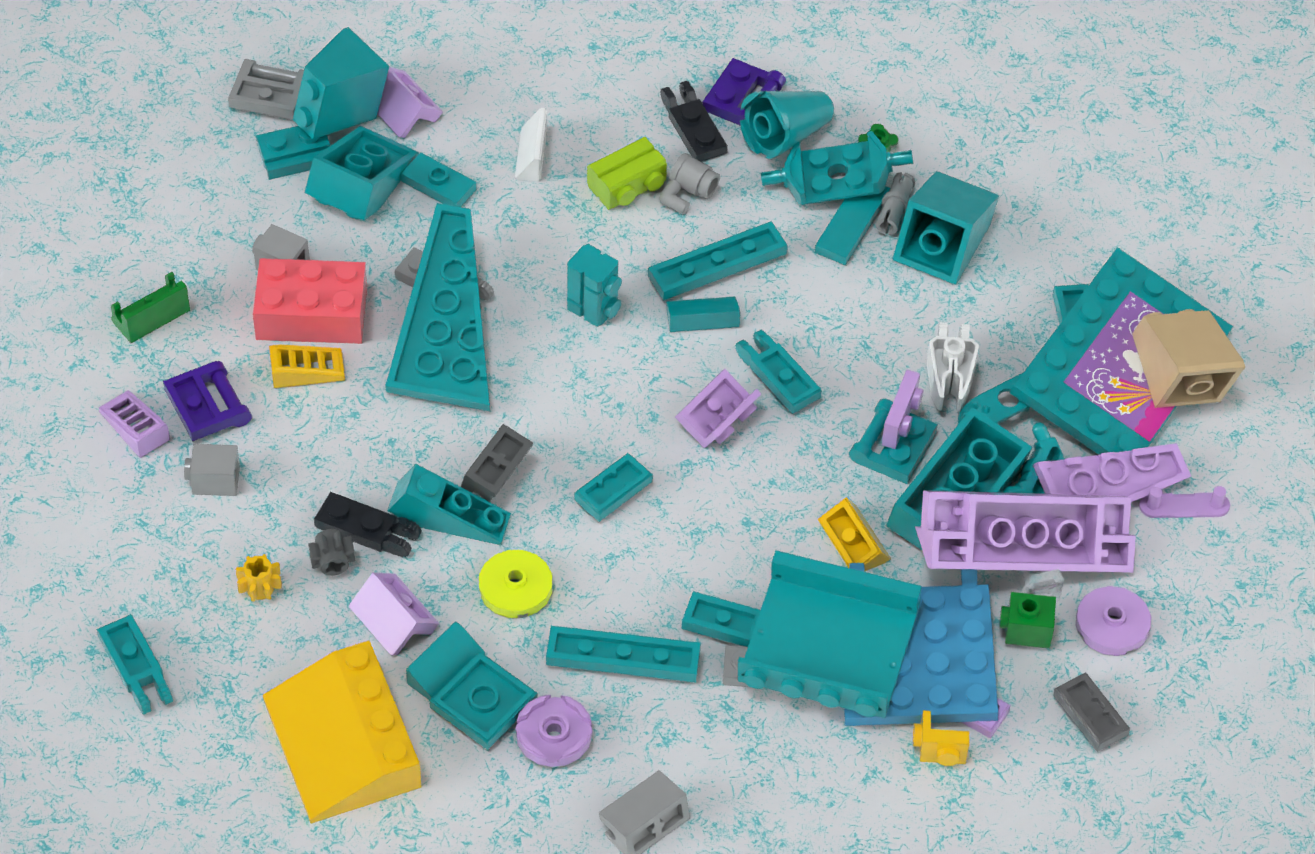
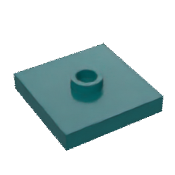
M479 651L429 700V704L432 710L488 750L517 721L520 711L526 704L538 698V693Z

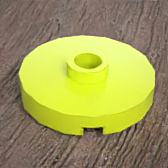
M506 550L495 554L484 563L479 573L481 599L484 605L495 614L507 618H518V615L527 613L528 616L533 615L547 605L552 595V572L547 563L537 554L525 550ZM512 579H519V580H521V581H519V582H512V581H510V580H512Z

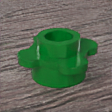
M873 124L868 131H872L885 146L887 152L891 151V146L898 144V136L890 134L881 124ZM867 133L859 135L858 142L868 141Z

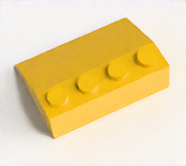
M370 640L331 652L263 694L264 703L311 824L422 788L419 760Z

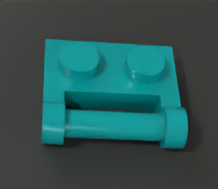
M880 399L874 409L875 416L861 440L852 446L849 451V457L859 465L908 484L934 438L938 424L910 413L909 416H912L913 420L908 436L900 437L896 449L884 446L881 453L877 454L871 449L884 428L885 421L893 404V401L889 399Z

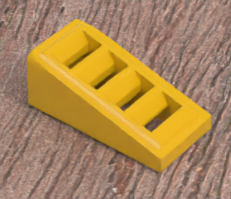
M269 345L274 388L345 381L341 348ZM332 360L333 369H326L325 361ZM311 362H318L319 368H311ZM304 363V367H297V364Z

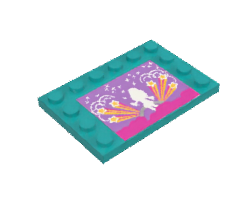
M1117 247L1009 393L1098 455L1101 453H1116L1149 447L1177 406L1155 408L1132 333L1143 316L1149 313L1173 314L1186 309H1193L1195 312L1207 311L1209 309ZM1210 311L1227 336L1234 326Z

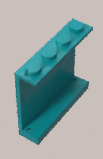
M775 550L771 562L770 584L745 657H739L738 682L745 683L755 689L766 688L778 691L790 698L802 697L818 701L820 704L830 708L841 707L853 710L866 717L877 716L886 718L920 608L922 586Z

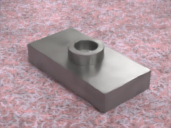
M1086 672L1054 689L1053 696L1097 752L1129 735L1130 727Z

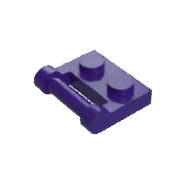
M732 58L702 101V104L708 113L741 126L740 120L745 119V109L741 110L743 100L754 91L756 86L762 87L760 91H780L786 83V78L779 71L771 70L767 72Z
M221 361L208 363L163 381L164 390L192 442L231 426L242 427L252 419V414L248 407L241 404L227 379L228 372ZM205 383L215 384L228 408L227 410L220 412Z

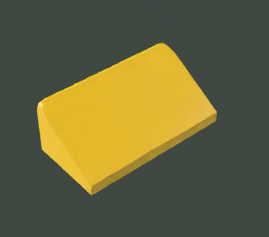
M847 497L818 518V521L848 568L849 563H864V570L867 571L891 559L857 505Z

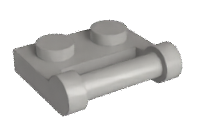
M244 59L228 97L229 107L293 119L304 70L300 69L298 72L258 65L255 60Z

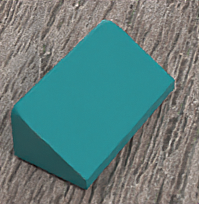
M735 296L666 301L670 332L740 327V308Z
M455 621L406 669L407 684L430 700L479 651L485 655L486 653L464 627Z

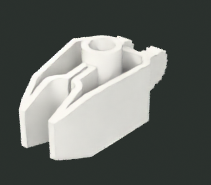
M939 322L938 336L929 341L926 361L931 398L936 408L942 411L944 395L949 394L951 384V394L956 397V412H960L968 400L976 368L979 345L969 338L970 325L961 324L959 336L948 337V324Z

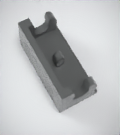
M502 424L464 475L461 487L471 493L476 492L481 498L491 502L492 498L497 495L532 448L533 442L505 424Z

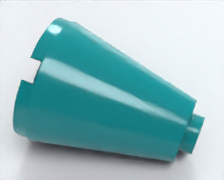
M757 91L749 94L743 100L741 110L745 109V119L740 120L743 137L750 149L756 154L762 153L766 155L765 158L771 159L780 156L797 142H801L828 124L833 118L834 104L829 96L822 91Z

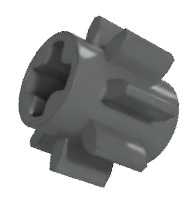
M327 529L321 531L316 535L315 543L308 544L312 568L321 567V571L325 575H339L348 569V562L355 561L352 537L347 536L343 538L339 530Z

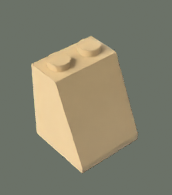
M1186 309L1173 314L1149 313L1143 316L1132 333L1155 408L1221 402L1245 369L1243 359L1209 310L1195 312L1193 309Z

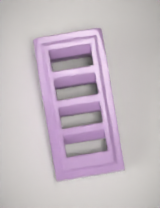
M129 390L99 407L101 415L139 458L170 440L168 426ZM127 403L129 404V406L125 407L124 409L120 410L119 412H117V413L114 412L115 410L121 408L122 406L126 405ZM132 411L136 412L124 420L121 419ZM140 418L142 419V421L138 422L137 424L133 425L132 427L129 426L130 424L134 423L135 421L139 420ZM146 426L149 427L148 429L144 430L143 432H141V433H139V434L137 433L138 431H140L141 429L145 428Z

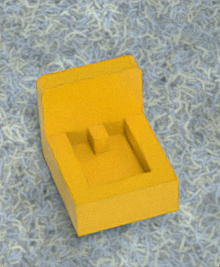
M923 710L921 724L914 723L913 746L920 747V762H935L944 766L966 764L969 749V731L931 729V711Z

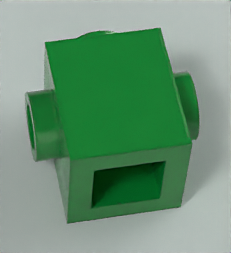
M1011 592L1009 605L1001 606L999 628L1006 629L1005 644L1050 649L1055 624L1056 597Z

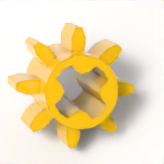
M266 554L253 557L247 556L244 566L236 567L235 569L239 594L247 592L252 602L266 598L270 600L274 588H282L281 576H279L281 574L279 562L271 564Z

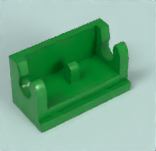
M173 272L165 275V286L122 310L118 301L111 305V320L130 343L190 311L187 286L182 280L176 283Z

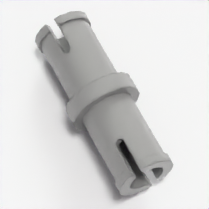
M902 172L896 173L890 191L882 199L883 209L876 222V228L883 234L887 233L890 224L889 235L895 234L898 230L900 219L906 212L909 196L915 185V179L908 173L904 174L901 183Z

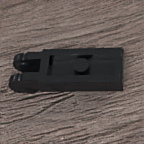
M689 81L679 83L680 94L685 102L681 105L677 104L676 97L670 87L660 89L662 102L669 113L668 118L693 158L702 162L727 153L728 145L700 99H697L695 90Z
M331 491L314 518V525L320 530H339L343 538L351 536L352 542L379 552L383 550L402 558L409 555L412 547L409 542L392 533L412 540L418 539L422 533L421 527L412 520L409 521L404 517L397 518L395 515Z

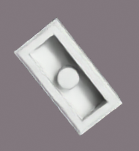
M540 108L521 129L515 172L516 180L539 182L542 177L547 136L546 108Z

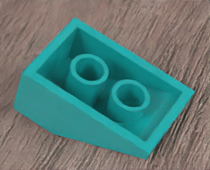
M359 126L313 157L304 193L316 198L323 205L333 206L344 211L351 218L366 220L380 210L400 183L401 173L419 155V152L363 126Z

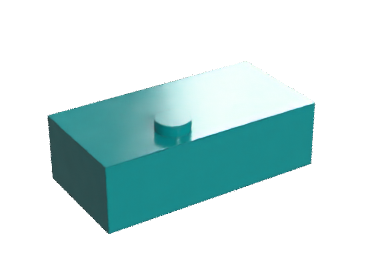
M972 407L895 502L886 527L922 550L915 526H921L923 490L1003 493V490L1010 486L1020 474L1023 464L1029 457L1032 446Z

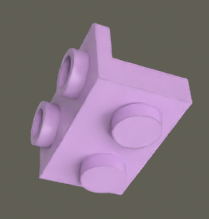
M724 369L675 418L703 448L707 447L714 440L720 445L734 432L735 429L731 424L737 418L743 422L757 409L753 402L761 393L758 389H755L749 394Z

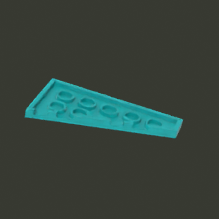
M437 203L385 384L386 392L491 412L471 209Z

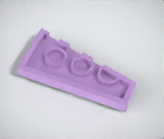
M1177 443L1116 453H1101L1094 456L1072 457L1057 461H1042L1033 464L1045 494L1131 497V502L1149 495L1153 487L1164 489L1191 477Z

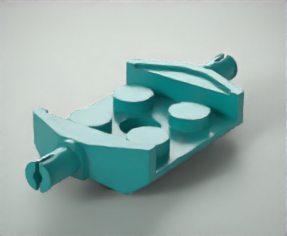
M872 131L867 132L868 141L805 151H801L800 142H797L793 145L785 162V167H782V170L761 172L762 185L784 182V187L789 188L797 203L801 205L880 194L885 189L889 173L893 172L892 166L914 164L912 150L895 153L887 152L885 146ZM836 173L846 174L841 179L831 178V176Z

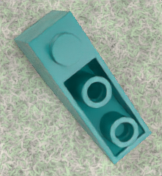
M415 464L397 482L387 510L398 517H404L409 521L416 522L419 527L497 545L502 543L511 516L510 512L418 464Z

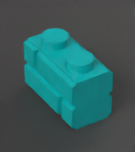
M590 244L583 245L567 262V310L579 317L584 316V320L596 327L601 326L608 318L612 319L615 317L621 307V300L618 299V290L622 284V279L618 277V260L606 253L602 255L601 250Z

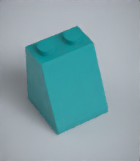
M349 27L343 28L305 66L292 120L312 139H316L376 119L390 66Z
M936 171L908 201L892 260L956 285L991 225L999 195Z

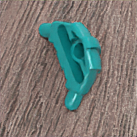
M1035 423L1032 427V432L1037 442L1034 443V451L1030 459L1022 466L1019 482L1015 486L1006 487L1003 493L1045 494L1033 464L1049 460H1064L1065 458L1057 439L1050 436L1043 423Z

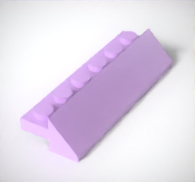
M923 490L921 526H915L928 568L1130 573L1134 571L1136 536L1129 534L1131 497Z

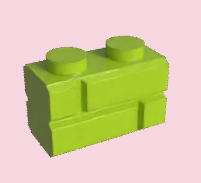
M646 137L587 166L588 187L596 197H599L602 204L608 210L618 205L626 206L630 204L636 196L647 190L655 191L659 189L666 181L667 175L666 159L658 150H655L652 143Z

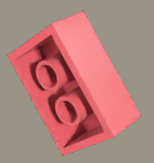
M260 258L253 308L256 340L362 344L367 298L366 262Z

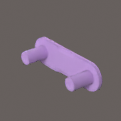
M1222 486L1215 487L1213 493L1194 494L1163 493L1159 487H1153L1149 495L1141 498L1139 508L1145 516L1150 518L1222 517L1228 513L1230 502L1226 497V489Z

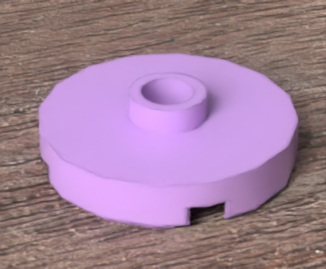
M1107 586L1097 588L1084 596L1077 609L1075 626L1078 633L1080 631V634L1084 637L1083 641L1090 648L1102 654L1120 656L1127 654V651L1134 648L1137 650L1144 644L1150 632L1151 614L1147 604L1137 594L1125 588ZM1109 616H1115L1119 619L1115 620L1110 618Z
M551 695L540 696L528 702L518 715L516 725L517 744L523 754L537 764L549 767L568 765L580 759L590 746L592 738L590 715L581 703L571 697L561 695V698H551ZM552 731L560 733L557 736L548 735V733Z

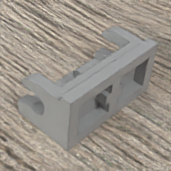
M658 770L601 810L599 817L606 827L609 828L605 835L623 854H641L688 821L690 814L686 793Z

